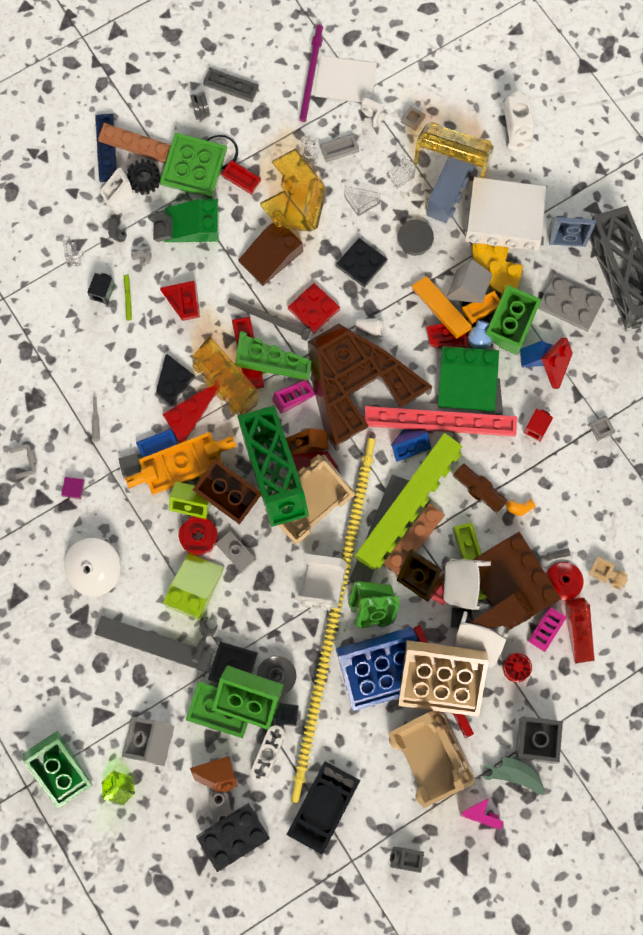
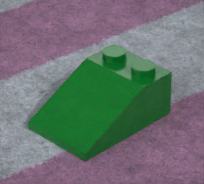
M197 199L165 207V213L173 218V238L164 240L165 243L219 242L218 199Z
M58 731L23 753L24 764L58 809L92 786L70 747Z

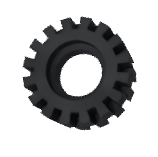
M141 159L140 163L136 160V165L132 163L130 165L131 169L128 168L127 178L132 190H135L137 194L140 191L141 195H144V192L147 195L150 194V190L155 192V187L159 188L161 180L158 167L148 159L146 162L144 159ZM142 172H148L151 175L150 179L145 182L138 181L137 176Z

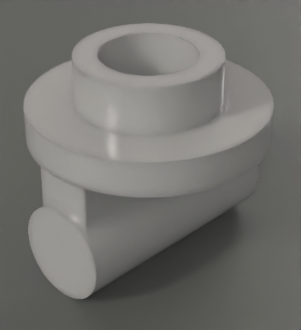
M148 248L131 254V258L133 260H140V265L143 267L150 263L152 257Z

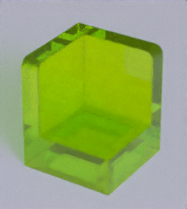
M112 771L102 781L103 799L124 805L135 794L133 777Z

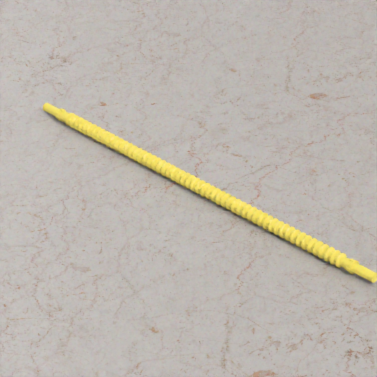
M368 438L365 456H362L363 466L360 467L359 482L356 484L358 488L355 489L357 491L355 493L356 498L353 499L355 504H352L354 509H351L353 514L350 515V525L347 526L349 530L346 531L348 536H345L347 541L344 542L346 546L343 547L345 551L342 552L343 557L341 558L347 563L338 609L331 608L332 612H329L331 617L328 618L329 623L326 624L328 629H325L327 632L324 635L326 639L323 640L325 645L322 646L323 651L320 652L322 657H319L321 660L318 663L320 668H317L319 673L316 674L317 680H314L316 685L313 686L315 691H312L314 696L311 697L312 702L309 703L311 708L308 709L310 714H307L309 719L306 722L308 724L305 725L306 731L303 732L305 737H302L304 742L301 745L303 747L300 749L301 754L298 755L300 760H297L299 766H296L298 770L293 778L295 784L291 802L299 803L302 785L306 781L305 771H308L306 765H309L307 760L310 759L309 753H312L310 747H313L311 745V742H314L312 737L315 736L314 730L317 729L315 724H318L316 719L319 718L317 714L320 713L318 708L321 707L320 701H323L321 696L324 695L322 690H325L323 685L326 682L324 680L328 678L326 673L329 672L327 667H330L328 662H331L329 657L332 656V653L330 652L333 650L332 645L335 644L333 639H336L334 634H337L335 629L338 628V625H336L339 623L338 617L341 616L339 612L342 611L340 606H343L341 603L344 600L342 596L345 595L343 591L346 590L345 584L348 583L346 579L349 578L347 573H350L348 568H351L349 563L352 560L350 558L353 557V546L356 545L354 543L357 540L355 536L358 535L356 530H359L357 525H360L358 520L361 519V509L364 508L362 504L365 503L363 498H366L364 493H367L365 489L368 487L366 483L369 482L367 478L370 477V466L374 460L372 455L376 440Z

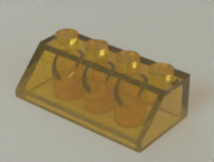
M209 336L192 356L193 369L205 377L204 381L209 387L214 386L217 390L216 395L221 401L224 400L228 404L227 407L233 415L239 416L248 413L258 404V390L212 337Z

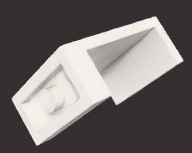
M305 554L303 561L308 564V570L302 596L296 595L295 600L306 608H312L314 605L326 611H330L331 608L338 609L347 563L341 558Z

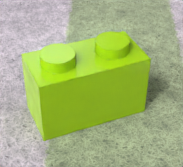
M177 481L169 497V511L204 519L207 518L212 504L192 490L195 487L194 485Z

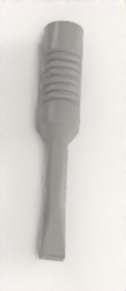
M93 397L92 441H100L97 399Z

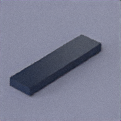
M113 113L95 115L100 182H107L117 170L116 147L98 141L104 123L115 126Z

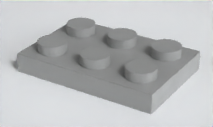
M554 275L538 309L588 332L604 298Z

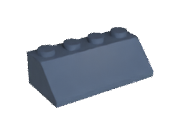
M458 138L429 198L426 215L446 224L449 218H453L456 211L454 206L456 202L460 203L463 195L461 190L463 187H467L470 179L468 177L469 172L473 173L476 162H474L475 154Z

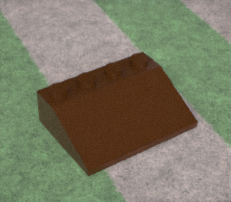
M520 531L473 559L491 561V566L478 567L480 589L486 595L492 608L519 591H522L534 609V612L530 614L531 617L561 600V597ZM517 624L509 625V630L516 627Z

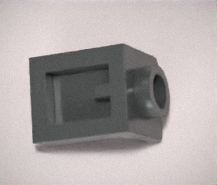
M157 211L154 214L148 215V220L154 223L153 240L160 242L173 238L172 217L163 211Z
M393 847L390 854V867L421 873L424 852Z

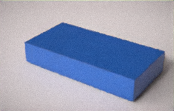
M172 429L138 441L136 444L141 457L144 458L177 445V441Z

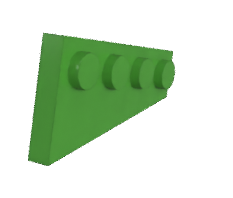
M240 331L234 366L309 380L311 360L292 352H284L278 346H270L263 343L261 339L256 337L253 339L246 336L247 333Z

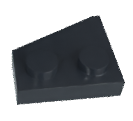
M167 354L164 359L156 393L172 405L195 379V375Z

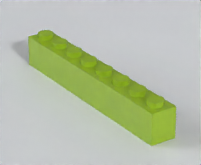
M446 433L442 435L353 558L372 571L375 567L379 569L386 560L383 556L386 552H392L397 545L394 542L398 536L400 538L403 537L408 530L405 527L409 521L413 523L418 516L417 509L420 506L424 507L430 499L427 497L430 491L435 492L441 484L438 480L441 476H447L452 469L449 467L451 462L454 461L456 463L462 455L460 450L463 446Z

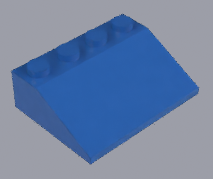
M412 627L335 649L353 711L399 698L407 640L418 642Z

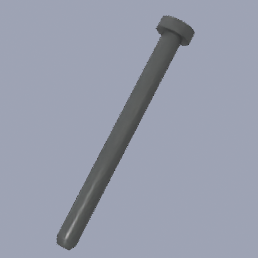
M228 299L229 305L302 336V340L307 341L310 336L311 329L308 327L305 329L300 328L236 299Z

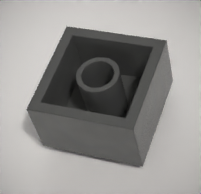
M520 717L516 759L551 764L560 763L563 721Z

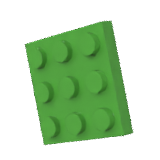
M175 133L160 185L213 199L228 149L227 146Z

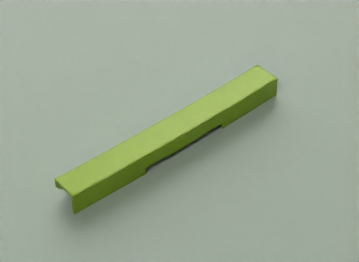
M128 273V275H123L127 321L132 320L131 290Z

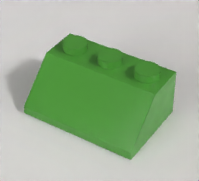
M507 285L486 335L499 348L517 355L542 299Z
M227 665L220 678L212 710L269 730L284 685Z

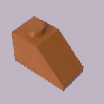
M309 428L286 438L291 455L322 452L329 449L327 431Z
M229 756L190 768L195 781L217 792H227L234 787H238Z

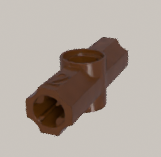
M463 463L453 474V477L467 488V491L473 498L485 503L496 514L507 503L508 500L493 488L492 483L487 478L477 475L466 464Z

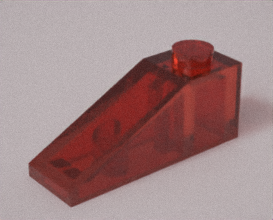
M584 597L565 600L566 620L574 662L576 664L595 661L590 604Z

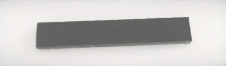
M391 475L366 539L409 480ZM357 560L350 581L370 582L374 570L372 571Z
M102 615L95 631L97 636L206 673L213 653L203 650L199 663L192 662V657L196 647Z

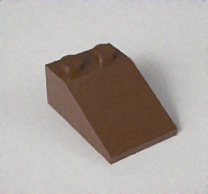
M277 218L263 230L239 258L238 262L264 286L303 253V242Z
M519 591L471 621L470 624L486 628L509 626L514 623L520 625L532 618L530 614L534 612V609L522 591Z

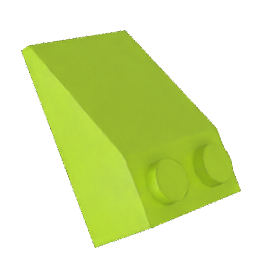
M188 553L169 587L163 601L164 606L202 621L224 567Z

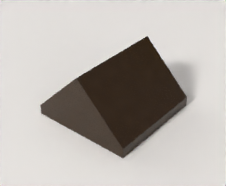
M410 549L396 581L428 602L444 582V571L413 549Z

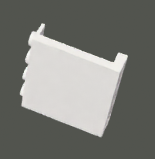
M474 177L465 241L475 244L482 243L491 246L539 251L542 240L546 186Z

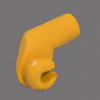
M531 499L524 504L513 500L506 503L508 511L518 516H523L536 507Z

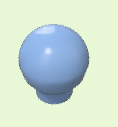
M477 320L476 326L469 331L467 341L472 349H488L493 341L486 335L490 325L489 322Z

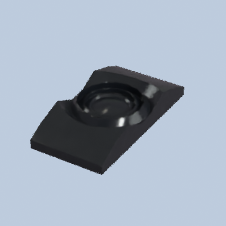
M324 761L286 835L323 855L361 780Z

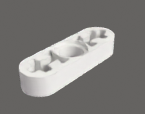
M271 726L265 735L251 769V777L256 782H264L270 775L285 738V732L280 726ZM276 729L279 730L281 738H277L274 743L278 745L277 749L272 745L266 744L267 740L271 743L273 736L270 733L271 731L275 732ZM266 748L274 751V756L270 760L262 757V752ZM260 759L262 762L270 764L269 768L265 766L263 772L266 773L265 777L261 776L260 779H257V774L254 772L256 769L259 770L262 764L258 763Z

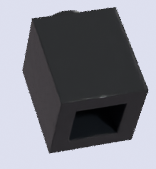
M94 273L87 291L90 300L108 305L115 287L113 278L105 273Z

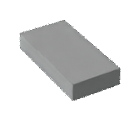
M354 134L320 144L325 162L359 152Z

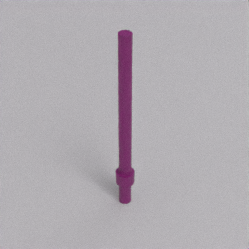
M320 24L316 25L315 36H313L311 43L313 47L299 118L301 122H306L319 48L322 46L323 26Z

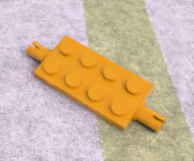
M210 432L139 459L142 468L141 472L125 477V481L129 489L142 483H148L150 491L154 496L173 488L176 481L187 483L202 477L214 459L222 463L220 458L221 452L237 447L235 440L231 435L216 442V440H213Z

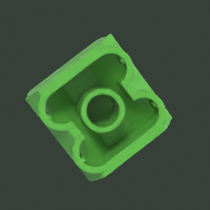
M362 581L354 582L348 602L350 609L357 611L353 623L360 628H368L375 624L385 627L394 623L400 606L399 596L394 595L391 585Z

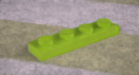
M472 522L452 528L461 559L473 560L482 554ZM479 588L478 601L486 600V595Z

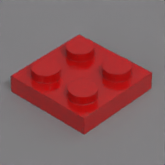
M313 283L288 306V310L306 327L310 328L314 334L340 310V306Z

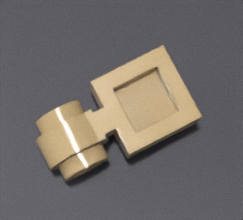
M599 556L588 575L605 584L610 579V585L619 590L625 587L628 581V575L621 570L613 572L615 565Z

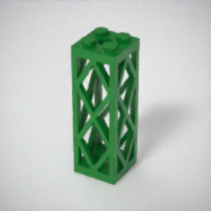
M275 406L265 407L237 416L271 527L308 517L309 512L305 493ZM264 443L270 447L269 450L263 447ZM275 451L280 453L279 457L274 454ZM261 452L267 456L264 464L258 461ZM271 460L277 463L274 471L269 468ZM281 467L288 470L286 479L279 475ZM266 473L272 477L271 481L265 478ZM276 480L283 484L282 489L275 484ZM273 490L278 493L271 495Z

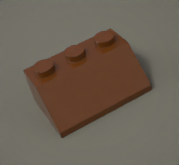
M214 459L192 489L239 525L261 496L259 490L217 459Z

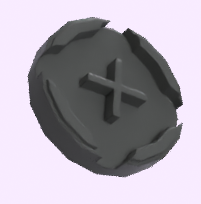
M410 220L400 227L397 235L398 244L407 254L413 256L422 255L432 247L434 233L426 222Z

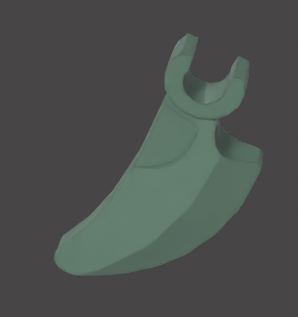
M502 757L500 767L494 768L490 764L484 765V767L491 769L489 776L483 775V778L486 780L499 779L523 785L537 794L542 795L544 793V787L539 776L530 766L522 761Z

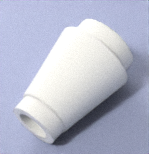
M379 318L357 319L355 329L373 336L382 335L384 321Z

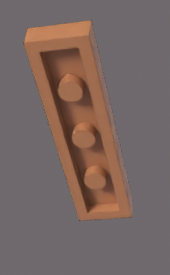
M104 123L98 137L99 142L166 164L171 148L169 144Z
M429 503L387 557L383 565L398 576L409 550L413 549L417 552L444 518L445 514Z

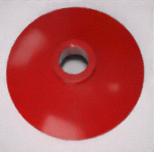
M558 562L547 570L546 575L561 597V600H571L582 591L584 584L583 575L575 565L568 562ZM562 577H567L568 583H564Z

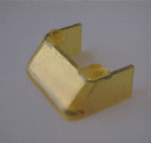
M431 122L424 126L418 136L414 164H418L423 148L482 167L480 178H485L492 159L494 146L489 140H482Z
M295 148L272 160L273 165L282 174L281 187L284 191L260 202V206L270 216L276 226L311 232L318 228L326 188L321 179Z

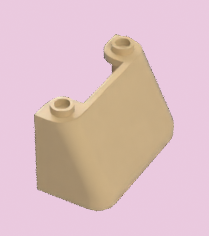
M428 712L388 733L391 746L403 751L418 782L419 788H417L415 797L417 802L422 805V808H426L475 784L473 772L443 712Z

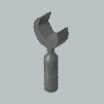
M569 548L548 552L542 556L538 552L531 550L539 564L542 559L552 560L570 556Z
M208 617L204 618L200 623L199 629L203 637L199 640L192 657V662L199 663L206 646L207 636H212L217 631L218 624L214 629L206 628L205 622L208 620Z

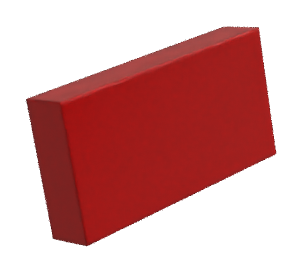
M230 160L221 173L223 178L251 195L262 179Z

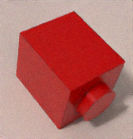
M536 408L525 428L524 434L541 442L554 417L550 416L549 412Z

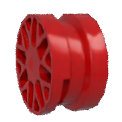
M522 653L510 655L503 664L504 676L511 682H522L532 672L531 660Z

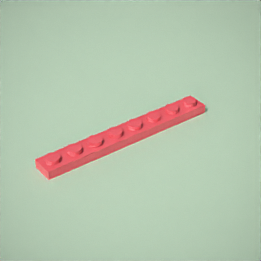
M365 406L364 419L368 427L515 437L517 431V416Z

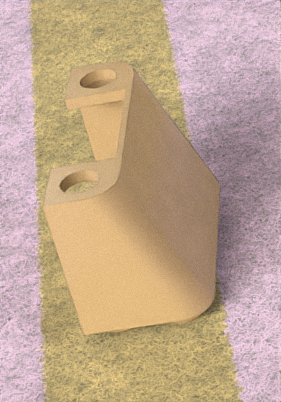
M317 454L310 461L311 464L307 468L302 467L297 471L305 493L309 516L278 525L295 545L311 533V528L336 506L342 507L355 496L353 489L324 454L321 456Z

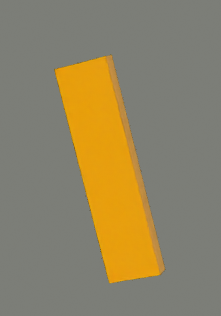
M427 276L412 285V290L456 339L472 329L471 324Z

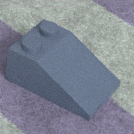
M552 217L549 245L586 247L596 220L584 219L582 217Z

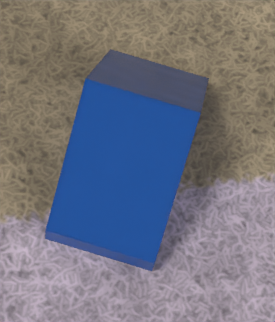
M539 341L521 348V367L544 366L541 358L554 345Z

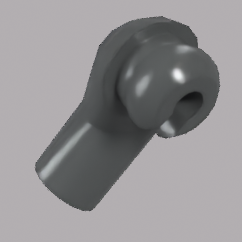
M114 218L108 219L109 236L117 242L125 241L127 234L125 231L122 232V230L117 229V220Z

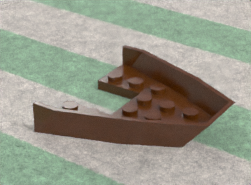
M339 323L307 342L309 360L312 361L310 372L324 430L327 431V439L335 451L339 450L340 444L368 428L367 422L349 396L376 379L380 378L400 408L424 393L427 395L431 394L432 385L386 350Z

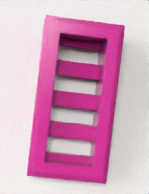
M302 380L275 392L272 400L282 414L315 396V392L307 380ZM303 387L307 394L304 395L300 388Z
M549 607L528 642L545 652L567 617ZM551 615L552 617L559 620V622L557 623L553 621L548 616ZM547 622L555 627L554 630L544 625V623ZM540 629H543L547 633L551 634L550 637L540 632ZM539 636L547 642L544 644L535 637Z

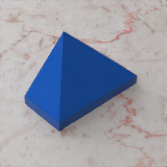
M402 430L391 444L396 462L432 449L427 431Z

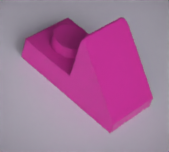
M489 798L461 812V817L498 830L502 829L504 821L499 820L500 816L490 812L484 815Z

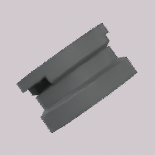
M204 91L196 96L191 94L190 98L196 120L202 116L210 117Z

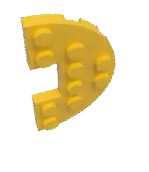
M472 243V259L492 273L489 287L493 291H497L501 297L507 285L518 289L524 265L506 261L509 248Z

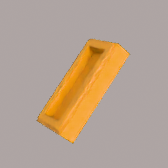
M492 291L485 295L483 303L472 302L462 307V311L472 325L477 320H482L495 313L500 299L496 292Z

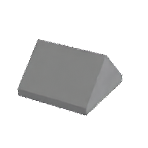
M473 259L469 260L456 270L447 299L483 303L492 273Z

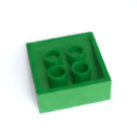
M442 346L438 407L495 412L499 350Z

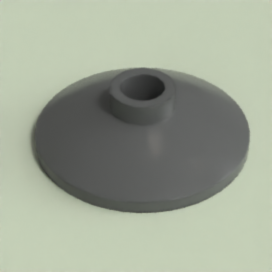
M272 656L265 659L258 667L257 676L284 685L281 695L288 693L294 687L296 670L288 659L282 656ZM278 673L281 677L279 680H274L273 675Z

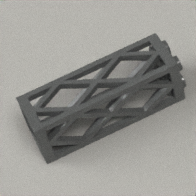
M624 206L594 215L592 220H596V224L589 240L625 329L631 327L636 329L643 325V294L641 296L628 286V281L643 292V241L629 207ZM619 229L623 241L614 235L612 231ZM610 240H613L615 243H617L619 246L625 249V253L621 251L619 248H617L615 245H613L610 242ZM613 252L624 259L622 269L618 267ZM631 266L635 268L640 283L630 276ZM630 295L640 301L641 305L635 307Z

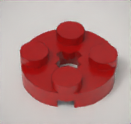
M193 516L182 524L179 529L178 536L183 549L193 555H204L211 552L218 540L217 529L208 518L204 519ZM197 531L204 535L200 540H196L193 537V534H196Z

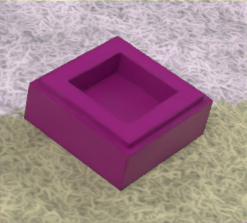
M65 477L61 496L81 500L85 481L83 479Z

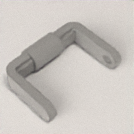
M28 444L9 449V453L27 449V458L32 469L16 474V479L33 475L37 471L35 453L32 452Z

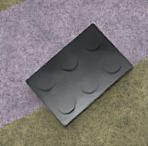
M247 803L198 834L196 839L215 870L219 872L268 841L270 837L250 804Z

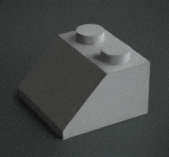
M132 717L121 757L164 766L173 737L174 726L155 720Z

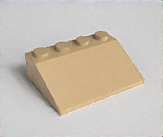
M407 640L398 706L479 717L488 666L487 651Z

